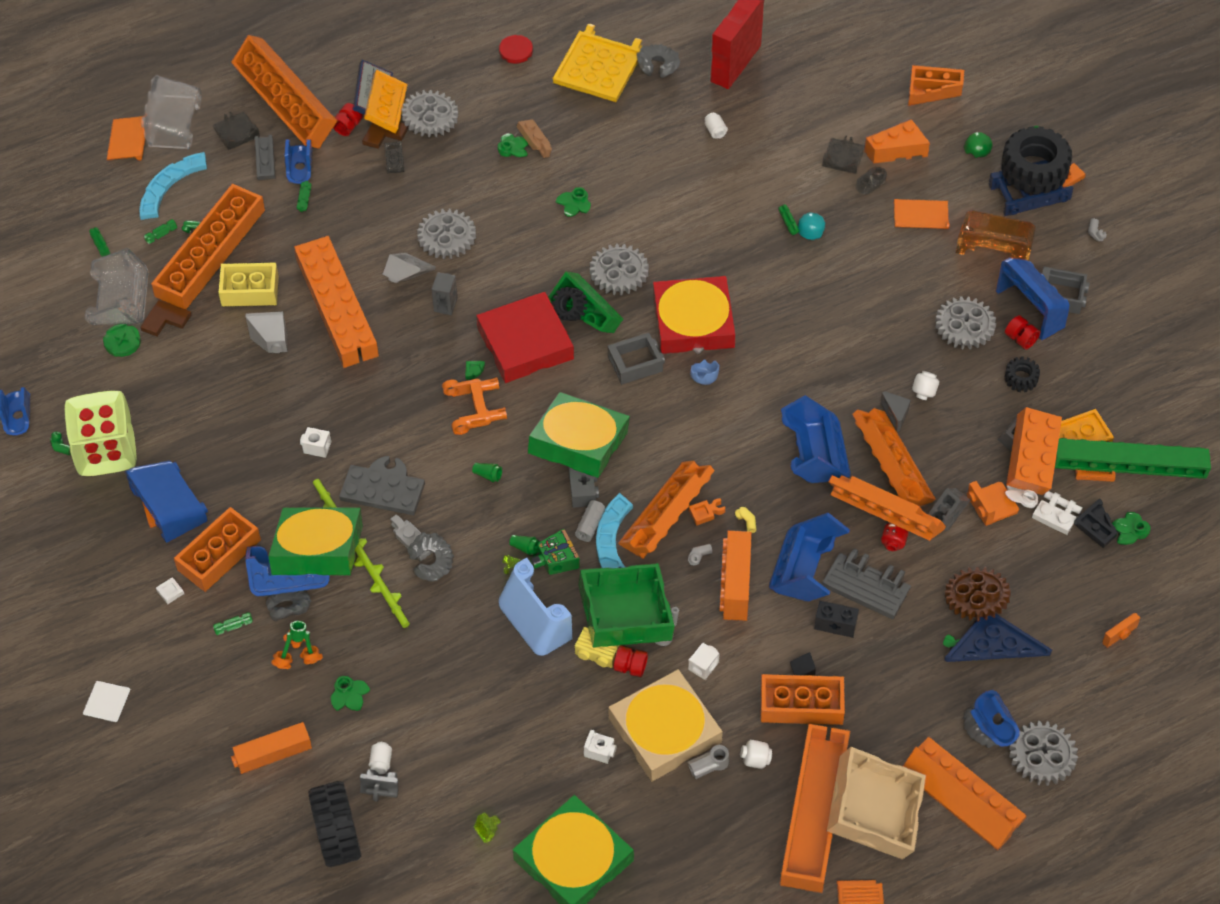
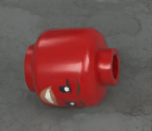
M888 523L883 529L881 543L889 551L901 550L906 545L909 532L895 524Z

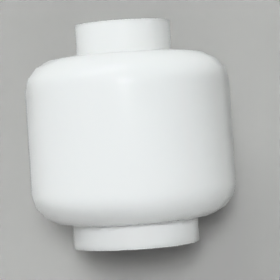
M926 371L916 375L912 390L917 393L916 397L927 400L928 397L936 395L939 386V380L936 378L937 375Z
M749 740L746 746L742 745L740 757L743 758L746 766L763 769L771 762L772 749L765 742Z

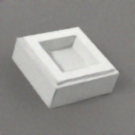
M173 577L156 587L157 592L167 604L184 594L183 589Z

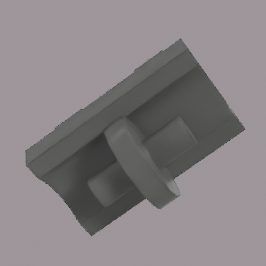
M368 769L366 774H361L360 793L373 795V801L376 802L379 801L380 796L398 797V778L396 773L388 772L384 777L378 776L376 770Z

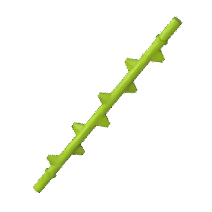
M319 479L314 480L313 485L320 494L321 500L325 502L323 508H337L330 497V493L326 491ZM366 538L360 539L355 549L358 555L354 563L355 567L365 566L375 582L370 591L372 593L381 592L392 609L391 612L395 614L402 627H408L410 623L402 612L401 606L397 604L401 594L390 593L380 577V573L384 568L383 565L372 564L363 550L367 540Z

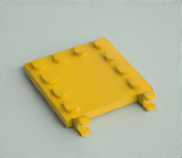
M588 24L585 32L579 31L553 77V83L617 102L638 63L636 54L641 50L642 45L640 44L642 39L635 38L632 46L595 36V31H593L595 25Z

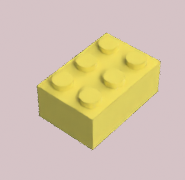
M276 263L221 264L219 283L221 306L277 305L279 275Z

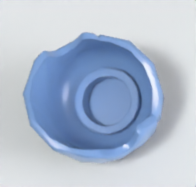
M704 359L702 362L691 366L690 376L696 383L710 385L717 380L720 365L715 360L712 363H708Z

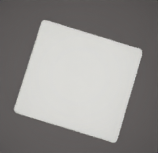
M96 681L83 715L117 722L130 688Z

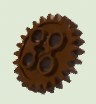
M969 567L968 572L960 570L961 575L954 574V579H949V584H946V604H949L950 610L954 609L955 615L961 613L962 619L966 615L969 616V621L973 617H976L977 621L980 620V617L988 620L989 615L995 618V612L1002 614V609H1007V603H1010L1009 583H1006V578H1001V573L994 575V569L987 572L986 567L982 571L979 570V567H976L975 571H972Z

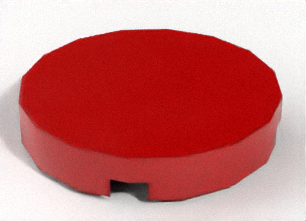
M522 35L508 36L501 41L499 54L503 60L505 59L511 64L523 63L532 56L533 45L527 37Z

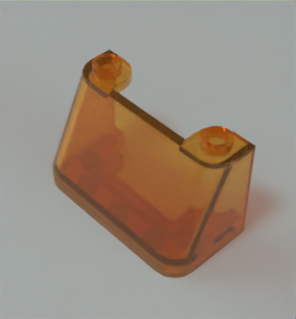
M974 210L968 211L964 216L959 232L956 253L965 255L967 249L971 248V251H975V247L980 246L1011 253V258L1015 257L1029 261L1036 227L1027 221Z

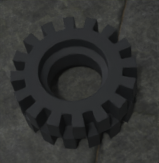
M560 288L561 291L558 290L556 292L558 296L554 295L553 297L556 299L555 302L552 301V305H555L553 308L557 311L559 319L566 321L580 320L581 316L585 315L583 310H587V307H584L585 304H588L584 300L587 298L586 295H583L584 292L577 288ZM571 297L573 300V307L570 311H568L566 305L568 299Z
M1021 356L1020 360L1018 357H1015L1014 361L1011 359L1009 364H1007L1005 372L1007 386H1012V390L1017 388L1018 392H1021V389L1024 392H1027L1028 389L1030 391L1033 390V387L1037 386L1040 376L1039 365H1035L1036 361L1032 360L1030 362L1029 357L1024 360V356ZM1023 371L1029 374V377L1022 378L1015 373Z

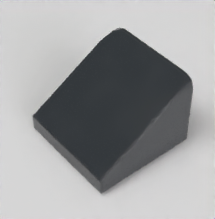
M810 652L790 661L794 675L815 676L816 667Z

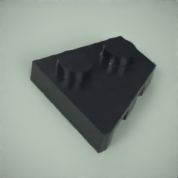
M1099 498L1074 520V525L1104 548L1116 538L1117 531L1111 523L1109 514L1105 512L1102 506V500Z

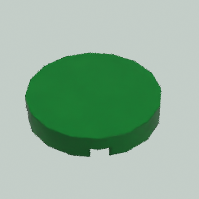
M118 324L106 331L103 343L109 354L116 357H124L136 352L140 347L141 338L139 331L134 326Z

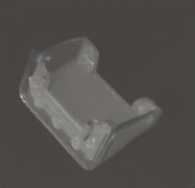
M128 248L93 260L90 274L99 283L96 308L89 307L86 309L85 320L91 325L141 323L144 320L149 276L145 263Z

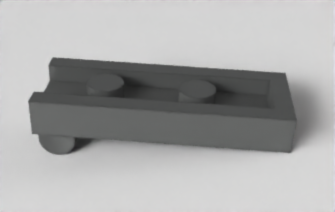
M269 135V137L260 138L255 136L257 179H275L273 136Z

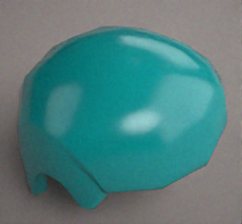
M810 212L804 214L798 223L800 236L811 240L822 237L826 224L824 218L817 213Z

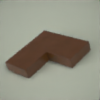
M399 122L398 130L396 133H393L372 123L362 143L363 145L379 149L385 137L402 141L409 128L404 123Z
M158 300L141 325V331L158 337L166 323L183 329L191 317V311Z

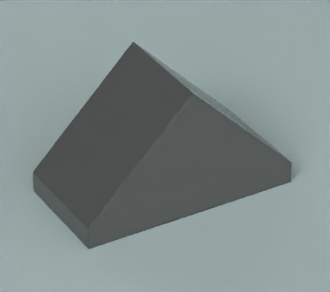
M885 391L882 392L880 404L895 430L899 432L909 412L911 400Z

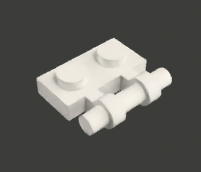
M1048 491L1045 493L1044 498L1049 499L1050 502L1047 503L1041 500L1032 518L1068 535L1074 525V520L1077 518L1071 513L1080 514L1083 508L1076 505L1077 502L1068 501L1060 497V494ZM1056 504H1059V505L1065 507V508H1066L1065 511L1062 510V509H1060V508L1055 507Z

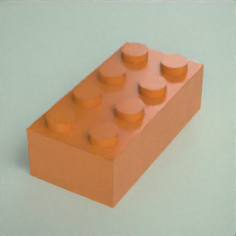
M1027 407L1017 414L1007 486L1021 490H1032L1040 495H1044L1052 488L1062 417Z
M229 507L174 557L177 571L206 592L246 555L247 547L256 546L261 541L259 530L246 518Z
M728 531L727 538H723L720 612H723V619L747 621L752 532Z
M762 674V723L843 725L845 715L844 677Z

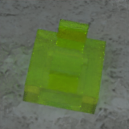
M504 555L502 563L508 564L504 568V573L508 574L509 569L514 568L522 560Z
M486 813L478 815L474 829L482 840L487 843L492 841L496 830H498L496 825L500 824L501 821L497 816L489 818Z

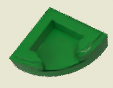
M466 361V380L478 377L485 368V361Z

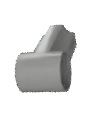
M723 745L714 746L710 752L688 761L690 772L697 779L715 770L721 771L726 769L729 765V752ZM719 755L725 757L722 760L715 759V757Z

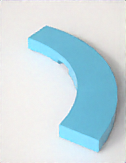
M205 152L184 157L183 160L168 165L151 180L141 199V220L159 217L161 200L174 183L191 173L207 169Z
M620 493L606 507L598 524L596 549L601 568H625L617 554L616 536L622 520L633 509V504Z

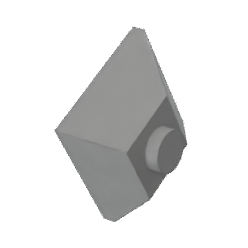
M407 253L390 254L383 275L389 277V281L398 283L399 281H406L435 270L436 266Z
M283 312L246 314L251 340L268 353L287 352L288 334Z

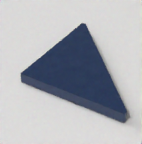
M995 613V618L989 615L988 620L980 617V620L971 626L945 656L944 661L955 662L1050 656L1052 649Z

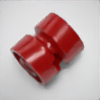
M346 103L334 117L337 122L333 129L342 136H349L355 126L362 120L363 114L354 111L353 104Z
M1018 315L1007 325L1005 334L1012 340H1017L1016 343L1024 350H1027L1038 340L1041 332L1032 324L1028 325L1029 322L1021 315Z
M620 645L614 661V671L621 673L629 671L630 675L642 678L648 660V652L641 650L632 652L630 647Z

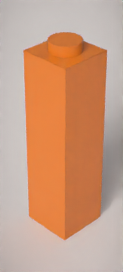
M304 722L232 747L234 755L231 756L234 768L239 767L241 774L312 749Z

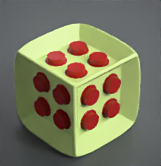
M121 391L96 392L66 400L65 422L67 437L70 444V453L79 475H104L125 471L136 466V445L131 415L126 398Z

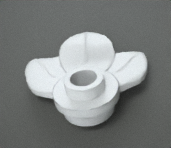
M1007 486L1008 490L1005 494L1010 500L1021 503L1024 507L1034 508L1037 505L1038 495L1034 491Z

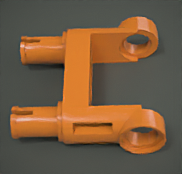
M497 377L483 381L480 379L463 382L447 380L442 384L445 395L455 397L471 394L476 411L474 415L459 417V419L453 421L451 426L454 434L462 435L471 428L487 426L492 421L507 419L505 407L488 411L483 398L484 391L499 389Z

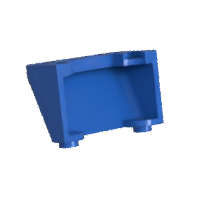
M168 460L132 467L125 471L129 487L134 495L140 497L154 518L155 524L161 529V536L166 543L208 521L206 517L208 510L203 502L199 503L180 475V469L176 462L172 463Z
M262 546L247 547L245 561L249 587L256 596L325 587L329 582L330 575H272L267 550Z

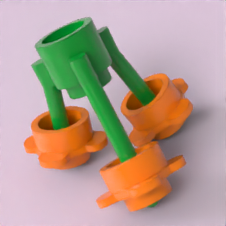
M293 621L290 624V630L283 637L286 642L284 649L273 655L274 660L271 663L280 669H290V663H292L293 659L288 653L289 645L292 644L293 648H299L303 641H306L307 645L300 654V658L304 659V664H314L323 658V655L319 653V649L316 646H311L310 632L306 631V624L303 621Z

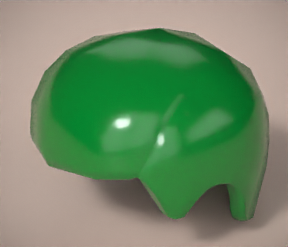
M982 132L972 133L964 144L965 153H971L975 158L987 156L993 147L991 138Z

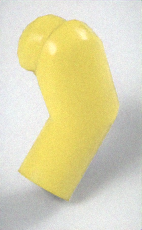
M746 507L737 509L735 511L736 518L739 520L744 519L747 532L755 533V516Z

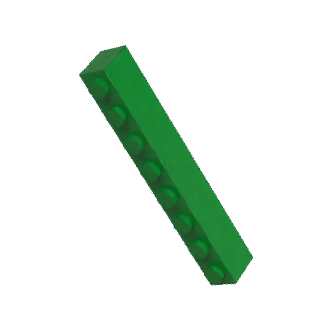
M1060 438L1055 468L1206 479L1211 470L1209 449L1200 447L1191 448L1163 446L1160 444L1147 445L1143 443L1132 444Z

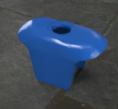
M290 140L285 142L286 176L292 183L300 184L305 182V180L308 181L311 176L313 151L311 140H307V146H290ZM303 163L305 167L298 170L295 168V165Z
M21 387L20 391H14L7 395L4 394L3 390H0V418L4 431L9 435L23 434L29 427L30 393L25 387ZM17 411H22L23 417L15 419L13 414Z
M990 690L982 693L975 701V709L970 711L979 728L1001 747L1013 744L1019 737V728L1008 708L996 691ZM997 713H1000L1004 719V722L1000 725H996L993 722V717Z

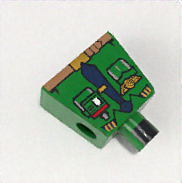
M565 529L537 544L538 555L530 558L534 569L544 566L550 575L580 568L579 556Z

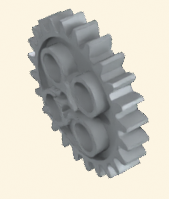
M423 90L422 94L416 92V97L410 95V99H406L405 104H403L402 121H405V126H409V131L415 129L414 134L421 132V136H424L426 133L428 137L431 134L437 137L438 133L444 135V130L450 132V128H454V123H457V106H455V101H451L450 96L445 98V93L439 95V91L433 94L432 90H429V93Z
M450 208L448 212L441 209V213L435 210L434 216L428 214V219L423 218V223H419L417 236L420 247H423L424 252L428 251L429 255L435 253V258L442 255V258L445 259L446 255H448L452 259L454 254L459 257V252L465 254V249L470 250V244L474 245V239H476L474 222L470 221V216L465 217L464 212L458 214V210H455L452 213Z
M617 243L615 248L609 245L608 250L603 247L602 253L597 251L596 256H593L592 262H590L591 280H594V285H599L600 290L606 288V293L612 290L613 295L617 291H619L620 295H623V291L630 294V289L637 291V286L642 287V282H646V277H648L649 264H647V258H644V253L639 254V249L633 251L632 245L626 248L625 244L619 247Z
M960 296L959 301L953 298L952 303L947 300L946 306L941 305V309L937 311L935 328L938 329V334H942V340L948 339L947 344L954 342L955 348L958 344L961 345L962 349H964L965 345L969 349L972 348V345L979 348V343L985 345L986 340L990 341L991 336L994 335L996 328V317H993L994 312L989 311L990 306L983 307V301L978 304L977 298L970 301V297L964 300Z
M1038 721L1037 726L1030 722L1029 729L1023 725L1021 731H1019L1018 739L1009 747V750H1011L1009 758H1014L1011 764L1018 765L1016 772L1023 771L1022 778L1030 776L1029 782L1037 779L1038 785L1041 784L1042 780L1045 781L1047 786H1049L1050 780L1057 784L1058 778L1064 781L1066 775H1071V769L1074 770L1075 762H1077L1078 758L1076 755L1078 748H1074L1075 741H1069L1071 734L1064 735L1065 729L1057 730V724L1050 727L1049 721L1046 722L1045 726H1042L1041 721ZM1049 741L1056 743V745H1051ZM1028 743H1034L1036 746H1031ZM1051 760H1056V761H1058L1059 763H1058V764L1053 763ZM1030 761H1036L1038 764H1032Z

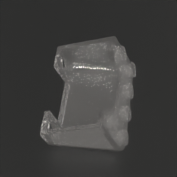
M155 75L151 79L152 89L148 92V104H145V117H142L141 120L142 128L145 129L144 138L147 139L149 147L190 149L193 139L191 120L194 107L198 110L200 108L202 99L201 89L190 84Z

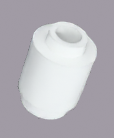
M710 113L705 117V126L711 136L715 139L724 137L727 127L720 115Z
M377 742L371 747L369 767L371 768L370 770H376L380 775L387 773V770L390 768L392 748L387 743Z

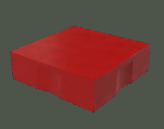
M738 0L730 13L712 34V83L729 90L761 47L764 0Z
M546 292L476 315L477 328L487 348L493 354L495 364L505 383L530 375L537 370L550 368L574 359V346Z

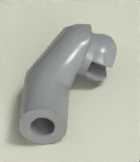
M1093 218L1090 220L1088 234L1096 241H1103L1107 234L1103 230H1098L1099 220Z
M711 544L694 547L688 556V562L691 565H698L703 555L712 553Z

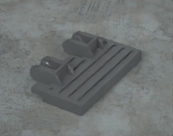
M854 548L848 559L846 555L839 553L822 585L832 592L894 620L911 588V585L904 582L901 588H898L905 575V571L901 570L898 572L893 582L889 578L894 571V566L889 565L884 575L883 572L867 566L866 570L862 572L869 560L868 554L865 553L859 564L856 565L853 562L858 555L857 549Z

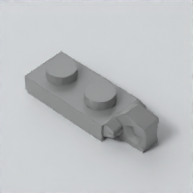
M396 514L390 519L391 525L395 528L393 532L396 538L408 549L410 543H413L421 532L408 520L403 522ZM424 551L417 559L422 561L433 552Z

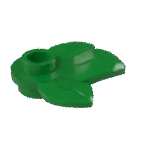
M511 133L501 137V142L497 147L501 156H528V153L524 150L528 146V142L524 137H514Z
M577 187L572 192H564L556 199L557 204L564 205V214L568 217L575 216L579 211L587 213L591 207L588 201V193L582 187Z
M1127 512L1125 518H1119L1112 522L1116 531L1121 533L1117 540V543L1121 545L1133 544L1138 539H1144L1151 531L1149 523L1142 520L1141 516L1135 512Z
M348 676L339 677L334 684L335 691L331 695L332 706L336 711L342 709L345 705L354 711L361 710L363 706L362 695L370 691L368 685L362 680L353 681Z

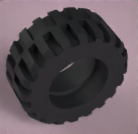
M1030 126L1028 129L1022 128L1018 132H1014L1005 142L1001 160L1002 174L1010 185H1015L1014 187L1017 190H1024V193H1049L1050 190L1054 191L1059 186H1062L1068 177L1072 161L1071 147L1065 138L1062 139L1061 134L1058 132L1054 133V130L1050 128L1048 130L1041 126L1038 128H1034V126ZM1037 156L1047 160L1049 163L1033 164L1024 158Z
M336 781L311 788L308 791L325 865L334 867L359 860L362 856L344 782Z

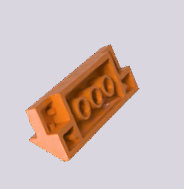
M873 408L868 413L857 409L852 414L856 420L855 424L862 430L865 441L870 444L872 454L879 460L880 467L887 474L889 483L895 488L897 496L919 507L934 502L936 500L885 411Z
M695 461L682 462L618 544L643 559L648 553L653 552L657 548L658 542L667 535L669 528L678 521L679 515L689 507L690 501L700 493L701 487L710 480V476L715 471L712 466H698Z
M832 475L829 480L833 487L831 496L929 541L940 534L946 527L941 520L924 513L918 505L854 476L849 479L843 475L840 478Z
M930 737L919 747H915L903 765L905 768L926 775L924 791L997 851L1026 819V814Z

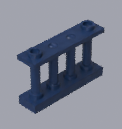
M1042 160L1034 162L1033 164H1047L1049 162L1047 160ZM1003 171L990 174L988 184L990 189H1000L1006 200L1004 216L1071 200L1073 186L1064 188L1059 186L1058 189L1044 194L1041 192L1033 196L1024 193V190L1020 189L1019 191L1023 198L1013 200L1007 188L1010 184L1004 178Z

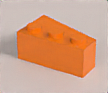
M912 65L908 106L961 96L964 70Z
M911 119L867 137L864 152L873 164L895 161L896 158L905 157L906 159H912V156L920 155L923 158L928 157L930 142Z

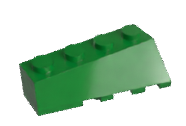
M566 271L548 296L550 302H555L556 299L553 297L554 295L558 296L556 292L558 290L561 291L560 288L571 287L582 290L584 292L583 295L587 297L584 300L588 304L584 306L587 307V310H583L585 315L581 316V320L601 332L614 333L623 321V318L578 273ZM571 297L568 299L566 305L568 311H570L573 307V300Z

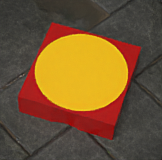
M726 276L653 282L655 314L658 320V336L662 354L692 351L693 348H703L704 350L735 348V329Z

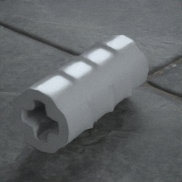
M591 500L587 508H585L586 511L575 532V536L585 542L591 541L605 511V506L595 500Z

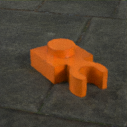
M721 498L715 499L712 504H708L707 500L689 506V512L696 526L714 520V514L722 515L725 513V506L721 508L716 507L721 505Z

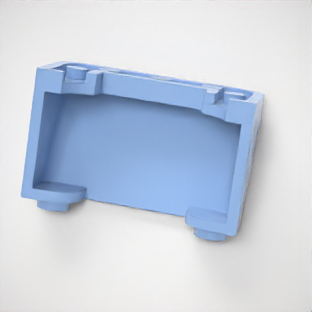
M525 558L515 565L499 597V607L532 651L537 655H546L572 640V617L563 605L554 604L546 608L533 592L534 585L530 581L534 574L533 565Z

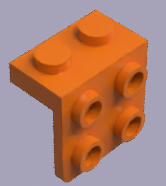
M977 481L969 483L967 498L970 499V503L985 526L1019 512L1017 504L1006 496L1005 492L1007 489L1002 482L994 483L982 489Z

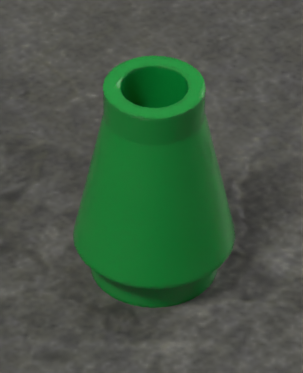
M476 462L473 465L472 472L490 482H498L502 476V467L498 464Z
M512 535L509 545L530 556L537 554V544L540 541L536 537Z

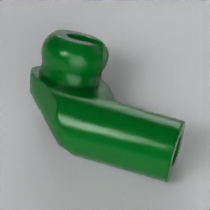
M186 220L183 222L184 225L181 229L186 233H190L191 229H196L201 222Z
M53 432L50 438L52 449L56 452L71 455L70 446L63 443L62 434L60 432Z

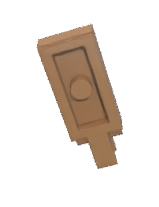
M534 120L518 122L517 128L533 150H538L543 158L550 157L552 151L550 142Z

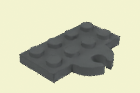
M384 456L375 460L370 468L350 465L339 498L340 501L414 516L425 480L407 476L405 464L397 457L395 459L396 466L393 469H387L386 466L390 463L389 456Z

